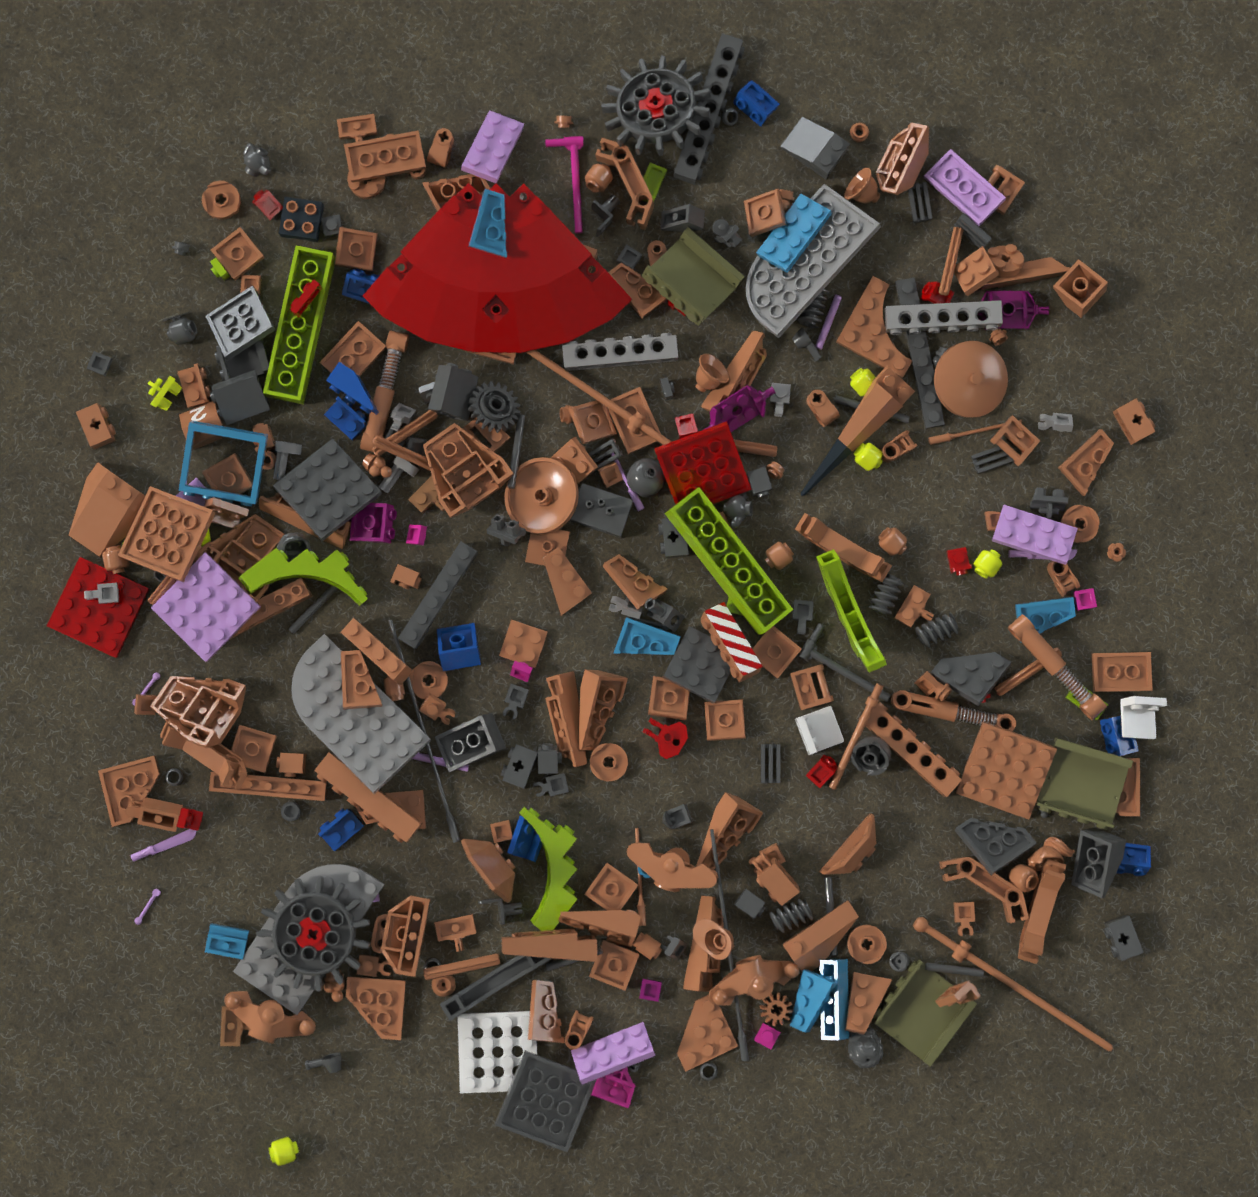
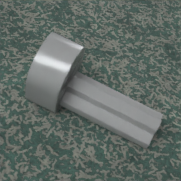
M284 441L275 442L274 451H277L273 479L280 480L285 476L288 453L301 455V444Z
M396 456L393 461L394 465L391 468L392 475L384 478L379 488L388 493L403 471L415 477L419 469L409 461Z

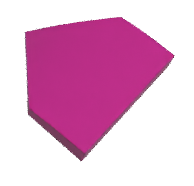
M626 1067L598 1078L591 1095L621 1107L629 1108L636 1086L633 1084Z

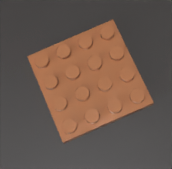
M150 486L118 556L184 583L185 577L188 575L216 512Z
M983 721L961 776L962 781L957 786L956 794L1029 820L1057 748Z

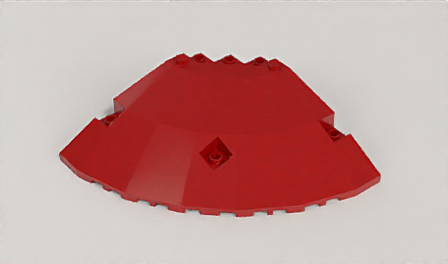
M468 183L439 209L400 251L401 255L382 272L363 295L382 317L423 340L473 353H525L566 344L611 321L632 301V298L607 270L592 257L588 249L524 183L510 197L497 183L489 189L504 194L507 258L469 247L482 196ZM400 264L405 265V269L403 271L398 270V266ZM593 266L595 267L596 271L594 273H590L588 271V268ZM495 306L500 307L498 313L493 312Z

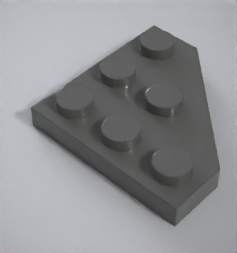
M996 652L945 658L939 661L930 674L943 685L948 683L953 691L979 706L1009 669L1011 661Z
M975 818L968 819L954 830L991 876L1037 844L1025 828H1012L995 822L986 823Z

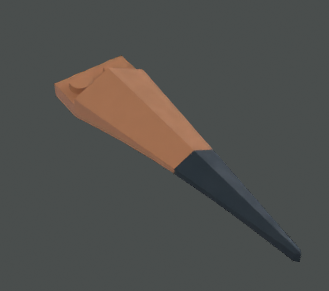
M888 366L873 380L835 444L802 490L801 496L808 493L898 412L915 392Z

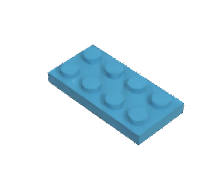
M800 194L785 214L786 225L776 228L771 232L756 252L757 255L788 273L832 215L831 210Z

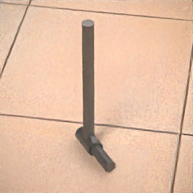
M818 623L798 656L806 661L814 658L872 693L875 685L817 652L816 642L825 628ZM883 690L879 695L885 701H888L891 696Z

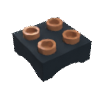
M284 197L279 235L283 238L318 242L324 209L323 203Z

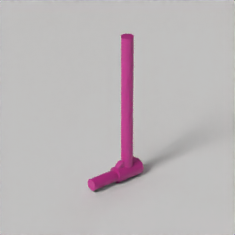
M583 136L546 139V147L565 146L566 149L571 150L575 234H581L583 232L578 150L583 147Z

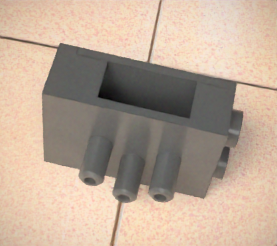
M582 483L581 488L578 487V504L570 521L621 538L633 500Z

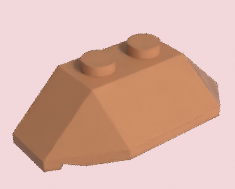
M911 123L908 125V128L902 130L891 139L876 171L881 191L898 195L914 186L929 154L928 126Z
M869 813L819 871L821 874H845L852 871L857 872L863 865L861 861L864 857L867 856L869 858L876 850L874 848L876 845V830L873 814Z
M409 896L388 911L381 951L396 974L416 976L427 924L430 899Z

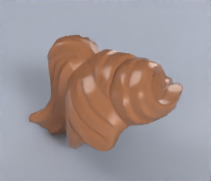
M1050 837L1045 840L1043 847L1039 848L1027 859V865L1038 872L1042 870L1047 859L1063 864L1064 858L1062 856L1072 857L1075 851L1068 848L1059 838Z

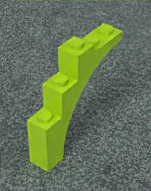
M275 548L239 577V581L250 594L278 580L309 578L337 587L350 596L359 606L368 599L366 591L361 586L358 587L355 584L353 575L349 571L346 572L344 570L349 565L347 562L349 559L343 552L338 550L318 563L317 555L313 551L309 552L308 549L288 562V557L284 551H279Z
M834 549L816 556L827 592L835 604L838 617L846 629L857 657H860L868 672L886 666L885 658L874 641L854 598L839 556Z
M523 807L519 813L532 825L539 835L547 860L545 893L531 922L541 931L554 930L559 923L560 913L568 912L577 900L574 895L575 891L568 885L564 887L577 870L573 865L575 861L565 855L577 838L573 835L575 831L567 825L562 827L558 824L553 830L555 826L547 819L544 822L539 819L540 814L533 808L528 810Z

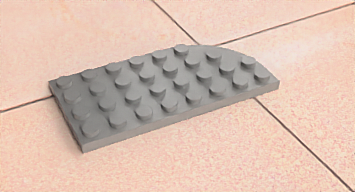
M825 184L810 199L830 209L832 215L790 271L786 273L757 256L747 276L746 297L749 307L758 322L778 338L881 228L880 223Z
M324 634L303 654L295 668L292 678L293 703L303 723L375 794L421 751L431 739L375 683L374 686L383 705L382 707L343 709L341 650Z
M345 864L319 866L299 877L303 882L306 893L315 892L316 880L319 876L324 877L323 893L333 895L339 884H345L344 891L339 897L340 901L348 906L355 899L360 898L362 900L358 907L350 911L354 921H360L385 885L362 869ZM295 883L285 893L290 900L298 896ZM281 901L274 909L277 913L284 906ZM296 905L294 912L301 916L304 913V909L301 905ZM315 909L313 916L315 919L321 920L323 913L321 910ZM338 913L333 914V922L340 924L342 916ZM269 917L262 929L272 930L274 919ZM292 924L290 932L297 935L300 929L296 924ZM312 930V933H310V935L312 937L316 936V934H318V931ZM329 933L328 940L331 943H336L338 936L335 933ZM256 936L244 954L243 960H240L233 972L298 1015L316 989L315 977L304 975L302 984L298 989L293 988L297 972L287 967L282 975L276 978L274 973L282 965L281 959L277 954L262 959L260 956L266 950L274 948L272 937ZM289 943L286 945L287 953L294 954L295 946ZM312 948L305 949L306 957H314V950ZM325 952L324 960L332 962L334 959L333 954Z

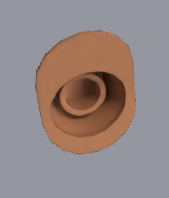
M710 919L699 920L694 925L693 937L699 947L716 960H723L730 955L731 950L735 946L733 945V936L729 930L720 927Z

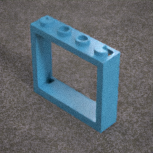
M190 421L179 491H183V494L188 496L201 494L203 495L202 498L205 499L213 497L222 498L223 501L233 503V500L240 501L241 505L244 506L256 504L258 502L268 434ZM195 431L259 443L251 496L187 485Z

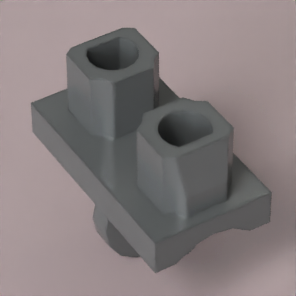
M718 219L713 223V232L718 235L714 238L717 243L723 242L730 248L731 246H737L742 241V238L737 233L739 227L736 224L729 225L724 219Z
M1037 487L1030 502V508L1039 509V513H1045V517L1051 519L1052 514H1059V511L1065 510L1068 498L1065 497L1064 490L1055 489L1052 492V496H1046V489Z
M496 514L491 519V526L487 528V534L500 538L503 546H509L511 543L516 544L518 539L526 534V529L519 527L518 521L510 520L505 522L502 515Z

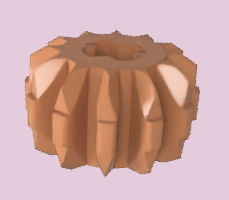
M779 992L776 993V998L771 993L769 995L771 1000L762 999L767 1005H760V1009L766 1010L760 1013L761 1017L767 1016L765 1019L766 1023H769L772 1019L773 1026H776L777 1020H779L780 1025H784L782 1018L784 1017L789 1021L790 1018L786 1013H793L792 1009L787 1008L792 1003L791 1001L784 1003L787 1000L786 995L780 1000ZM775 1004L778 1007H781V1010L779 1009L780 1012L778 1014H776L774 1011L771 1012V1009H774L773 1005Z

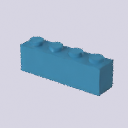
M848 959L820 960V975L838 982L836 987L832 988L829 993L828 1001L821 1007V1040L848 1039L849 1031H845L849 1004Z

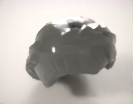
M299 532L283 535L277 545V549L284 551L288 557L287 561L290 562L304 550L308 549L310 552L311 546L308 538Z
M869 1028L865 1034L850 1032L848 1038L849 1058L860 1068L876 1066L883 1057V1046L876 1031L873 1028Z

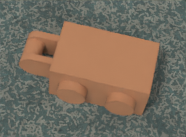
M144 797L143 802L131 801L126 809V814L130 817L138 818L137 824L176 832L178 818L183 805Z
M761 853L752 860V863L758 869L756 871V881L762 888L766 887L770 898L775 903L778 901L782 906L800 892L799 885L775 857L770 860L764 853Z

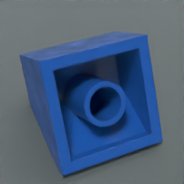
M475 623L437 629L438 650L443 671L481 665Z

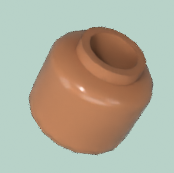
M594 164L585 176L586 186L593 192L605 191L613 179L610 168L605 164Z
M888 527L879 535V546L890 556L901 555L906 550L907 538L897 528Z
M776 542L766 550L767 558L765 561L771 569L775 566L776 569L781 570L793 561L792 555L794 553L785 542Z
M121 545L105 548L106 551L102 553L105 569L108 571L112 570L113 574L125 572L124 568L128 567L130 562L118 556Z
M1018 864L1010 870L1009 882L1022 892H1029L1038 885V875L1034 869L1024 864Z

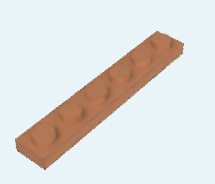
M211 772L209 791L326 801L327 782L247 775L239 790L234 788L233 780H230V786L226 787L221 785L217 773Z

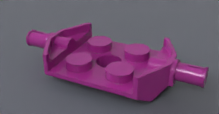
M986 291L981 301H1002L1003 324L998 329L1027 330L1035 315L1049 314V307H1038L1028 291ZM1004 305H1010L1013 308V312L1006 314L1003 311ZM984 313L977 314L981 321L987 319Z
M749 385L743 387L711 408V422H709L710 426L707 428L727 421L732 432L759 414L765 417L766 400L776 393L774 388L771 386L762 392ZM735 406H739L737 411L732 412Z

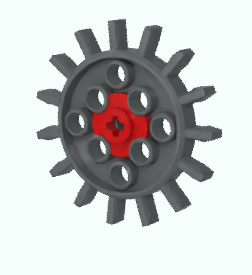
M661 56L659 68L647 70V65L643 58L639 59L641 72L633 77L627 71L621 69V78L626 82L622 89L611 85L606 87L609 95L618 97L617 103L601 104L603 113L618 114L617 118L605 122L607 132L620 126L623 127L624 131L616 138L620 147L633 137L638 140L635 146L637 155H641L646 143H656V150L659 156H663V142L674 139L677 146L683 149L685 147L680 134L686 129L694 134H701L700 126L692 121L695 116L710 117V109L697 106L696 101L711 98L709 88L695 92L693 90L695 85L703 81L700 71L686 79L683 76L687 69L686 61L682 60L676 70L673 71L666 69L667 62L665 56ZM667 89H671L670 92H664ZM641 94H645L644 97H641V98L638 97V96L641 95ZM681 98H686L684 101H679ZM628 108H634L632 111H626ZM669 112H675L673 115H667ZM643 117H648L646 120H641ZM657 126H663L661 129H656Z
M319 876L316 880L315 892L306 893L301 879H296L294 883L298 896L290 900L283 891L278 889L274 893L284 906L278 913L270 908H263L261 911L266 917L274 919L272 930H259L256 932V936L272 937L274 948L266 950L260 956L262 959L277 954L283 963L274 973L276 978L282 975L287 967L297 972L293 983V988L298 989L302 984L304 975H311L315 977L316 991H321L323 988L322 974L328 972L333 974L335 981L340 985L344 982V978L338 967L344 961L357 970L361 966L358 960L350 956L353 947L357 946L362 949L370 947V942L356 939V928L369 925L371 923L370 919L354 921L350 911L358 907L362 900L360 898L355 899L348 906L340 901L339 897L344 891L345 884H339L333 895L323 893L324 877ZM296 905L303 907V915L295 914L294 908ZM315 909L322 911L323 917L321 920L314 918L313 912ZM338 913L342 916L340 924L333 922V914ZM292 924H296L300 929L297 935L290 932ZM312 930L318 931V934H316V936L312 937L310 935V933H312ZM329 933H335L338 936L336 943H331L328 940ZM290 943L295 946L294 954L287 953V944ZM306 948L314 950L313 958L306 957ZM325 952L333 954L334 959L332 962L324 960Z

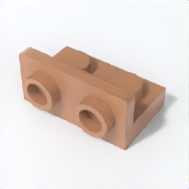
M197 363L194 364V367L177 371L187 408L190 409L210 402L211 389L209 385L206 386L204 379L207 378L204 367L201 368Z
M214 497L205 500L204 507L216 512L212 520L213 523L234 529L239 524L241 518L247 517L249 512L247 508Z
M966 981L949 987L935 1002L939 1007L946 1005L950 1007L956 1002L963 1004L976 1000L980 997V994L977 992L975 985L970 983V981Z

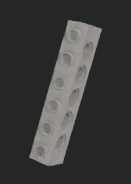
M1002 301L886 306L885 328L886 333L890 332V335H900L902 332L908 331L910 334H920L921 331L939 333L940 330L959 332V329L978 331L979 328H986V330L992 331L997 330L1003 324ZM984 313L987 319L981 321L977 318V314ZM965 314L967 321H960L958 315ZM925 315L929 318V322L924 324L919 320V317ZM946 315L948 322H941L938 316ZM906 316L910 319V323L903 324L900 318Z
M663 333L659 337H653L650 334L643 335L642 338L634 339V336L623 337V340L606 338L603 342L586 340L585 343L578 344L577 341H570L566 345H562L564 369L566 371L678 361L677 338L672 333ZM660 344L663 346V350L656 352L653 350V346ZM636 346H642L644 348V352L641 354L635 353L634 348ZM622 347L626 352L623 355H617L615 350ZM604 349L607 353L604 357H598L596 355L597 350ZM579 351H586L588 355L586 358L580 359L577 354Z

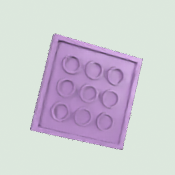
M206 552L191 566L184 583L177 580L151 607L205 662H208L261 608Z

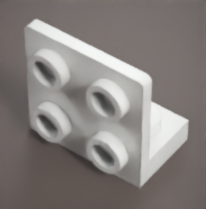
M1132 696L1120 699L1122 737L1156 739L1155 711H1159L1160 707L1167 706V698Z
M831 706L795 719L808 755L844 742Z

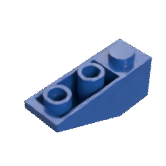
M338 362L326 380L331 384L329 388L338 394L340 392L346 394L345 399L355 404V402L361 404L360 409L370 414V412H373L377 415L379 411L359 375L341 362Z

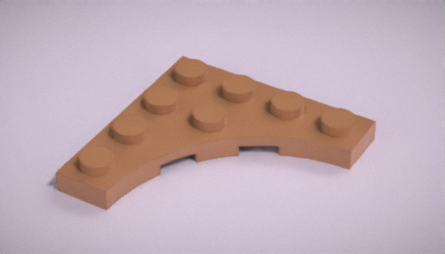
M872 276L836 343L882 368L888 366L900 378H903L912 361L894 346L886 333L883 321V302L889 284Z

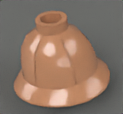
M864 168L854 176L844 193L846 200L854 199L859 203H876L879 200L880 193H878V186L872 177L870 168Z
M702 354L700 356V366L696 372L697 384L695 385L699 391L712 390L720 384L729 381V374L725 366L715 356L711 354Z

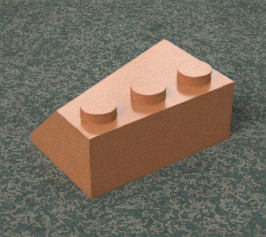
M472 174L422 183L437 212L468 183L481 196H483L484 189H490L485 179Z

